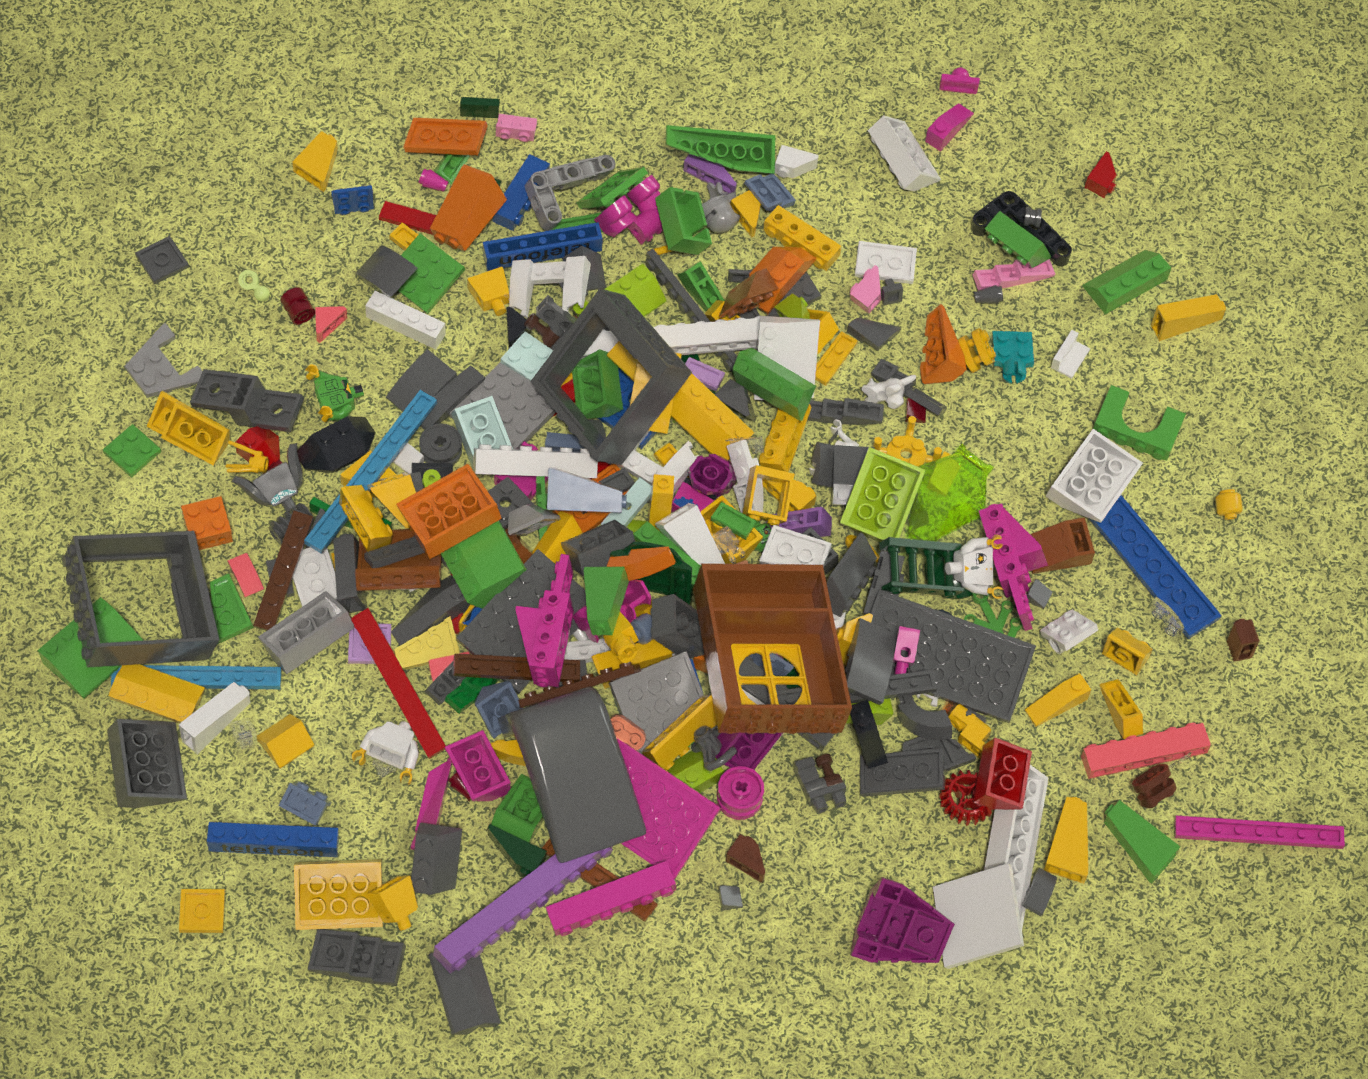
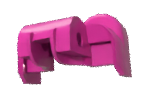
M651 174L627 193L633 203L638 206L641 212L639 215L636 216L631 212L633 206L624 195L604 210L594 221L596 223L599 222L600 229L609 236L615 237L622 230L628 228L641 245L646 241H651L654 234H660L663 231L655 200L661 194L659 182Z
M642 580L629 581L620 612L631 623L637 618L634 610L635 607L643 604L651 605V595ZM585 605L575 612L573 619L578 628L586 633L589 640L598 643V636L592 635L587 619V606Z

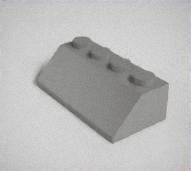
M325 591L258 638L274 662L288 674L355 627L348 611Z

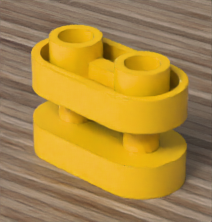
M981 328L971 332L973 337L971 339L967 335L958 339L965 356V363L972 373L981 369V362L986 366L995 362L996 353L988 342L990 337L987 331ZM975 345L979 355L976 354V351L974 349Z

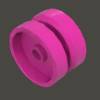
M746 766L730 768L721 775L718 783L717 804L722 807L720 811L727 817L735 820H745L753 817L760 810L763 802L764 782L754 769Z

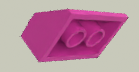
M483 730L445 746V750L472 801H493L507 795L510 791L511 782Z

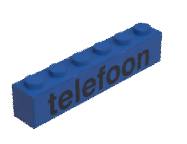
M599 222L485 241L483 242V257L486 270L489 271L499 267H512L514 260L531 259L533 263L563 258L580 246L600 252L602 251L603 238Z
M209 822L207 846L210 852L338 857L339 830L338 828Z

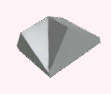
M526 504L509 512L508 533L509 535H528L560 520V516L539 506Z

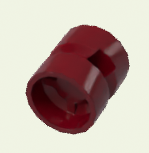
M300 287L286 291L280 298L281 304L295 325L308 322L316 313L311 302L308 301L304 290Z

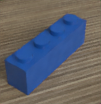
M528 155L505 191L504 195L507 200L493 216L494 223L514 231L516 226L522 224L524 213L526 211L529 212L532 208L525 190V184L533 173L549 169L550 163L533 155Z

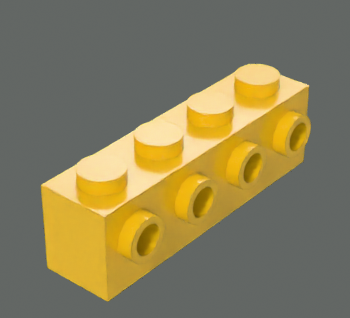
M779 205L764 221L763 230L769 237H774L781 241L784 247H801L816 257L813 265L819 269L822 268L827 271L840 256L842 247L840 244Z
M810 404L803 421H799L778 408L776 417L772 421L771 431L766 438L763 453L759 457V463L762 467L789 472L812 408Z

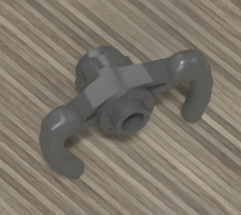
M702 726L694 732L695 742L691 748L695 753L700 751L703 753L704 768L712 771L728 762L736 754L737 750L735 747H731L724 755L715 760V756L722 747V743L717 737L720 733H718V728L712 730L708 726Z

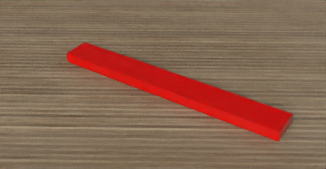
M367 608L353 616L351 620L427 757L431 759L445 750V742L371 610Z

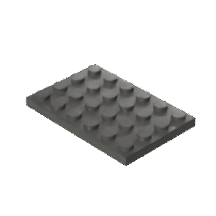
M537 549L524 563L526 571L501 593L496 594L457 636L456 641L472 655L527 657L515 610L516 606L539 608L540 598L544 597L545 590L551 591L552 580H556L557 575L555 574V563ZM572 579L570 597L575 614V612L586 605L585 589ZM572 619L569 638L578 629L574 619ZM501 679L504 682L510 681L517 694H520L531 682V680Z

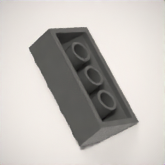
M861 532L827 581L832 612L839 617L845 611H850L854 600L858 599L862 589H865L867 586L868 577L872 578L877 568L874 566L877 557L865 535Z

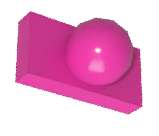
M958 67L952 71L951 75H941L939 89L977 94L980 78L969 77V72L965 68Z

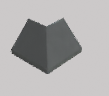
M580 246L562 258L563 262L566 261L567 257L585 256L591 263L587 290L606 288L601 254Z
M729 379L716 392L715 396L728 407L755 422L757 418L747 389Z

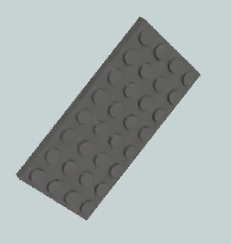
M879 590L871 611L873 615L871 623L897 634L899 626L920 630L913 666L908 667V673L925 670L934 671L937 691L925 694L956 705L961 704L973 711L1010 723L1036 645ZM902 650L901 656L907 657L908 652ZM893 663L890 675H895L896 663Z

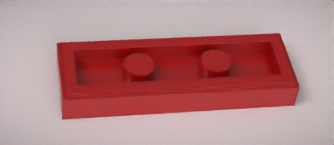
M389 201L384 202L379 214V220L395 225L404 223L410 229L434 235L430 227L436 217L435 214Z

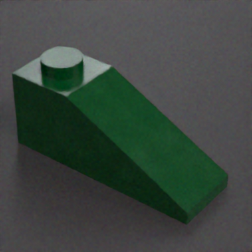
M489 824V838L514 870L518 872L520 877L525 878L546 861L547 851Z

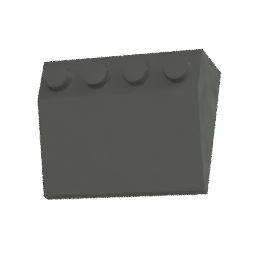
M116 719L107 729L118 807L141 808L187 800L176 722Z

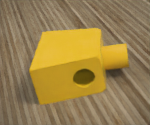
M503 267L467 278V288L483 311L493 309L496 316L503 315L506 312L504 305L509 303V289Z
M410 875L396 876L367 894L384 923L396 922L400 931L412 926L408 915L416 911L418 905Z

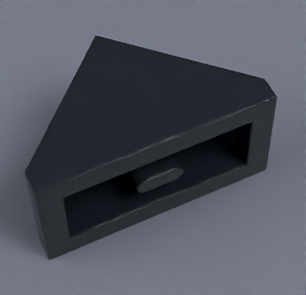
M507 307L508 350L525 331L531 334V330L524 326L527 319L512 307Z

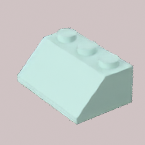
M493 396L456 408L451 413L472 469L474 448H479V444L492 445L494 449H500V445L512 446Z

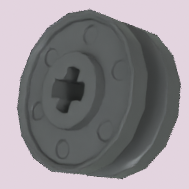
M434 424L422 432L419 447L420 453L424 456L425 463H451L455 465L462 455V439L459 432L453 426Z

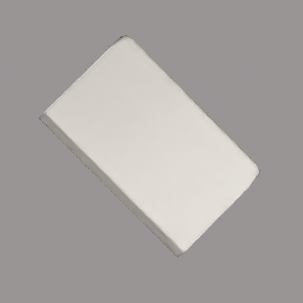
M406 443L393 460V463L410 474L411 464L424 463V456L410 444Z

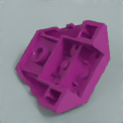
M881 877L871 888L855 927L851 956L877 963L878 961H891V963H898V961L939 963L955 924L902 883Z

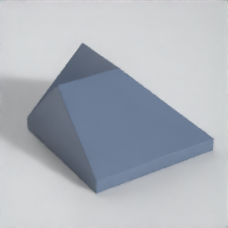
M510 681L482 687L475 702V706L493 739L502 733L497 719L508 713L523 709L520 708L519 698Z

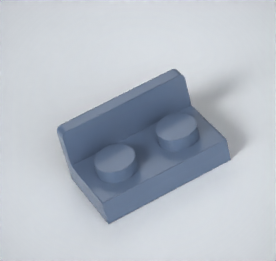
M303 782L290 783L279 806L313 825H318L326 807L330 806L332 802L327 800V795L319 791L314 793L308 790L310 786Z

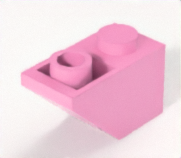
M876 265L872 269L869 268L864 273L863 279L859 284L855 283L850 290L851 301L868 314L882 300L879 269Z

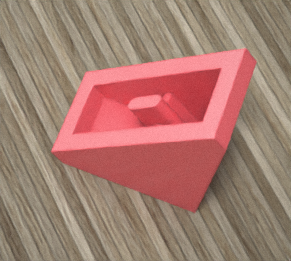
M344 306L315 307L317 342L321 343L347 319V308Z

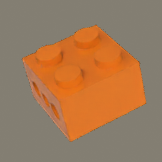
M221 496L181 506L186 530L195 531L199 550L233 542L231 528Z

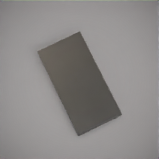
M943 748L885 753L888 763L870 769L866 765L864 756L860 755V795L862 797L945 790Z

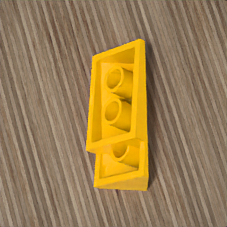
M164 391L160 392L146 426L161 434L162 439L213 466L228 446V441L230 440L229 429Z

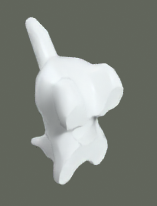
M911 375L901 380L890 378L878 383L870 378L867 385L862 387V391L868 396L864 401L873 403L886 401L889 408L896 409L904 403V386L912 383L916 375Z

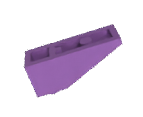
M692 154L686 157L684 160V172L706 183L711 182L715 186L720 182L724 192H735L736 194L737 183L722 165Z
M823 507L788 512L787 521L779 524V527L801 534L811 527L820 537L831 536L832 517Z

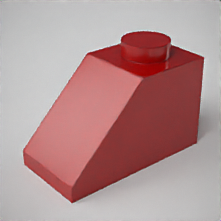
M1106 151L1091 171L1084 187L1102 198H1105L1108 193L1112 194L1117 186L1115 183L1117 175L1109 152Z

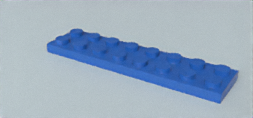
M1122 495L1119 496L1101 523L1088 518L1188 639L1221 618L1222 615Z

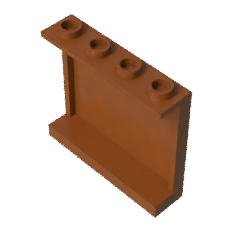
M410 529L392 530L391 544L414 537V534ZM359 538L358 566L355 569L357 591L440 588L441 553L432 559H429L426 553H422L380 568H372L364 558V553L367 550Z

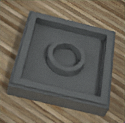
M170 236L135 252L136 258L154 285L189 268L188 262Z

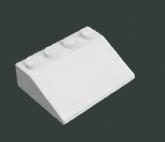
M760 316L757 351L815 385L820 320ZM754 394L755 400H764L761 397Z
M1092 429L1051 486L1046 497L1064 509L1101 523L1143 462Z

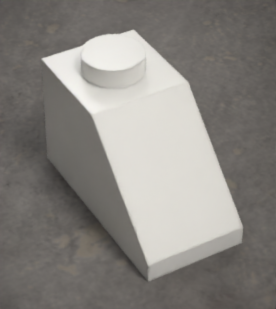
M781 145L775 162V174L783 178H795L817 168L819 155Z

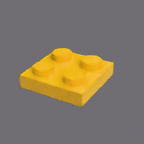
M181 889L179 933H223L225 889Z

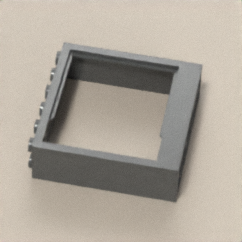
M600 288L535 374L531 382L536 387V392L546 399V404L556 411L557 417L566 423L568 430L576 435L579 439V444L591 453L590 457L593 460L622 465L692 374V371L624 294ZM607 326L652 378L604 439L560 386L604 327Z
M195 531L73 536L70 544L67 545L65 555L62 556V565L66 567L67 571L66 584L70 586V602L74 604L75 609L73 614L74 621L78 623L79 628L77 636L78 640L82 642L81 655L82 659L86 661L87 667L209 660L219 642V636ZM166 559L182 638L100 643L83 563Z

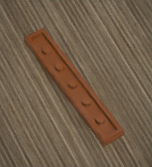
M549 838L541 849L547 851V856L551 858L555 855V851ZM598 863L591 870L581 872L580 876L581 879L594 888L620 879ZM654 901L647 905L639 904L634 906L629 912L646 922L658 904Z

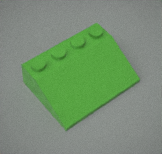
M500 521L493 523L441 553L467 603L481 609L496 594L501 593L526 571Z
M100 597L92 604L100 643L144 641L104 599ZM73 620L37 651L43 664L84 699L122 665L87 667L86 661L82 659L81 655L82 642L78 640L77 636L78 623Z

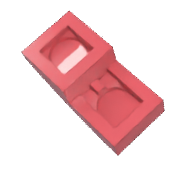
M247 553L227 561L244 598L264 590Z

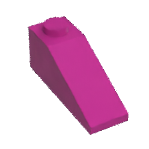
M958 103L939 116L927 129L925 142L941 152L974 113Z

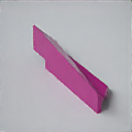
M450 758L428 773L415 833H417L420 823L439 825L448 788V780L450 779L453 766ZM416 834L410 847L411 850L415 849Z

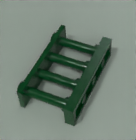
M888 537L879 542L880 550L888 551V554H890L891 582L883 585L882 590L890 591V594L908 592L944 595L946 599L956 598V595L964 592V587H954L953 574L948 575L946 571V586L936 585L934 557L936 555L942 556L945 568L946 563L952 562L955 551L961 550V544ZM905 552L908 555L909 583L900 582L898 553ZM924 554V557H926L927 584H918L916 555Z

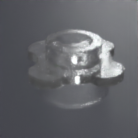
M374 759L372 762V766L376 768L378 776L381 778L397 770V767L378 759Z

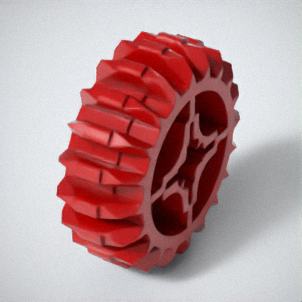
M970 769L967 770L966 774L962 770L958 772V776L954 773L951 774L950 779L947 778L945 780V790H941L942 793L939 795L940 800H942L940 805L945 807L944 813H951L950 820L957 817L958 824L962 820H965L966 826L969 825L970 820H972L974 825L978 824V819L984 822L986 816L990 817L992 814L991 810H994L974 803L978 771L974 775L971 774ZM951 792L955 793V796L959 799L958 805L954 802ZM972 794V797H971V798H969V799L966 798V800L964 801L965 796L967 797V796H970V795Z

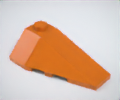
M940 304L927 315L925 336L928 337V341L922 350L923 353H926L925 362H921L920 365L921 379L924 384L951 382L967 370L961 346L946 310Z

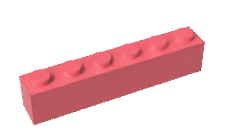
M1189 723L1181 728L1170 727L1163 732L1151 731L1144 736L1137 737L1133 735L1121 741L1110 740L1102 745L1091 744L1083 749L1081 758L1087 777L1091 779L1206 754L1211 744L1203 723Z

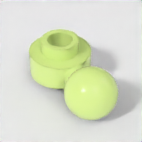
M253 270L241 272L238 278L240 286L246 290L253 289L254 297L258 301H266L270 296V291L267 287L259 285L258 274ZM249 276L253 278L251 284L247 283V277Z

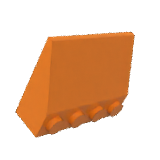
M469 464L464 465L396 504L429 559L502 519L497 504Z

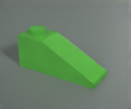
M701 261L677 274L689 294L705 311L716 300L725 301Z

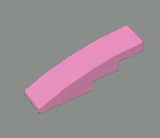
M1050 259L1033 268L1028 264L1024 266L1018 260H1015L1013 264L995 265L990 270H975L972 275L977 289L982 290L993 285L1007 288L1054 277L1055 272Z

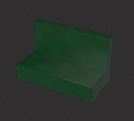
M461 97L460 116L498 119L500 99Z

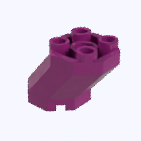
M709 454L708 457L698 456L688 471L692 487L705 495L714 494L720 497L723 494H728L737 482L732 463L716 454Z

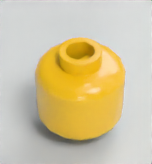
M1234 489L1222 490L1215 497L1217 514L1224 516L1225 520L1236 519L1237 515L1242 513L1241 494L1235 492Z

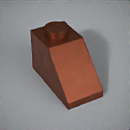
M740 834L727 852L726 862L762 883L765 877V868L759 845L753 838Z

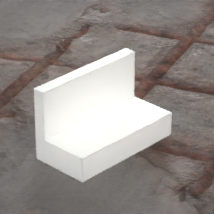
M1071 330L1053 358L1051 366L1052 369L1071 379L1090 351V348L1077 342L1079 333Z

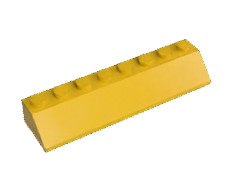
M618 341L606 356L634 381L638 360ZM693 374L688 377L674 396L671 417L710 454L720 455L730 460L727 445L745 439L748 441L755 433Z

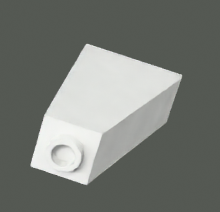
M688 503L655 523L657 528L700 566L701 563L725 564L697 505Z
M235 682L230 684L179 724L182 742L198 755L250 704L249 691L242 685L238 686Z

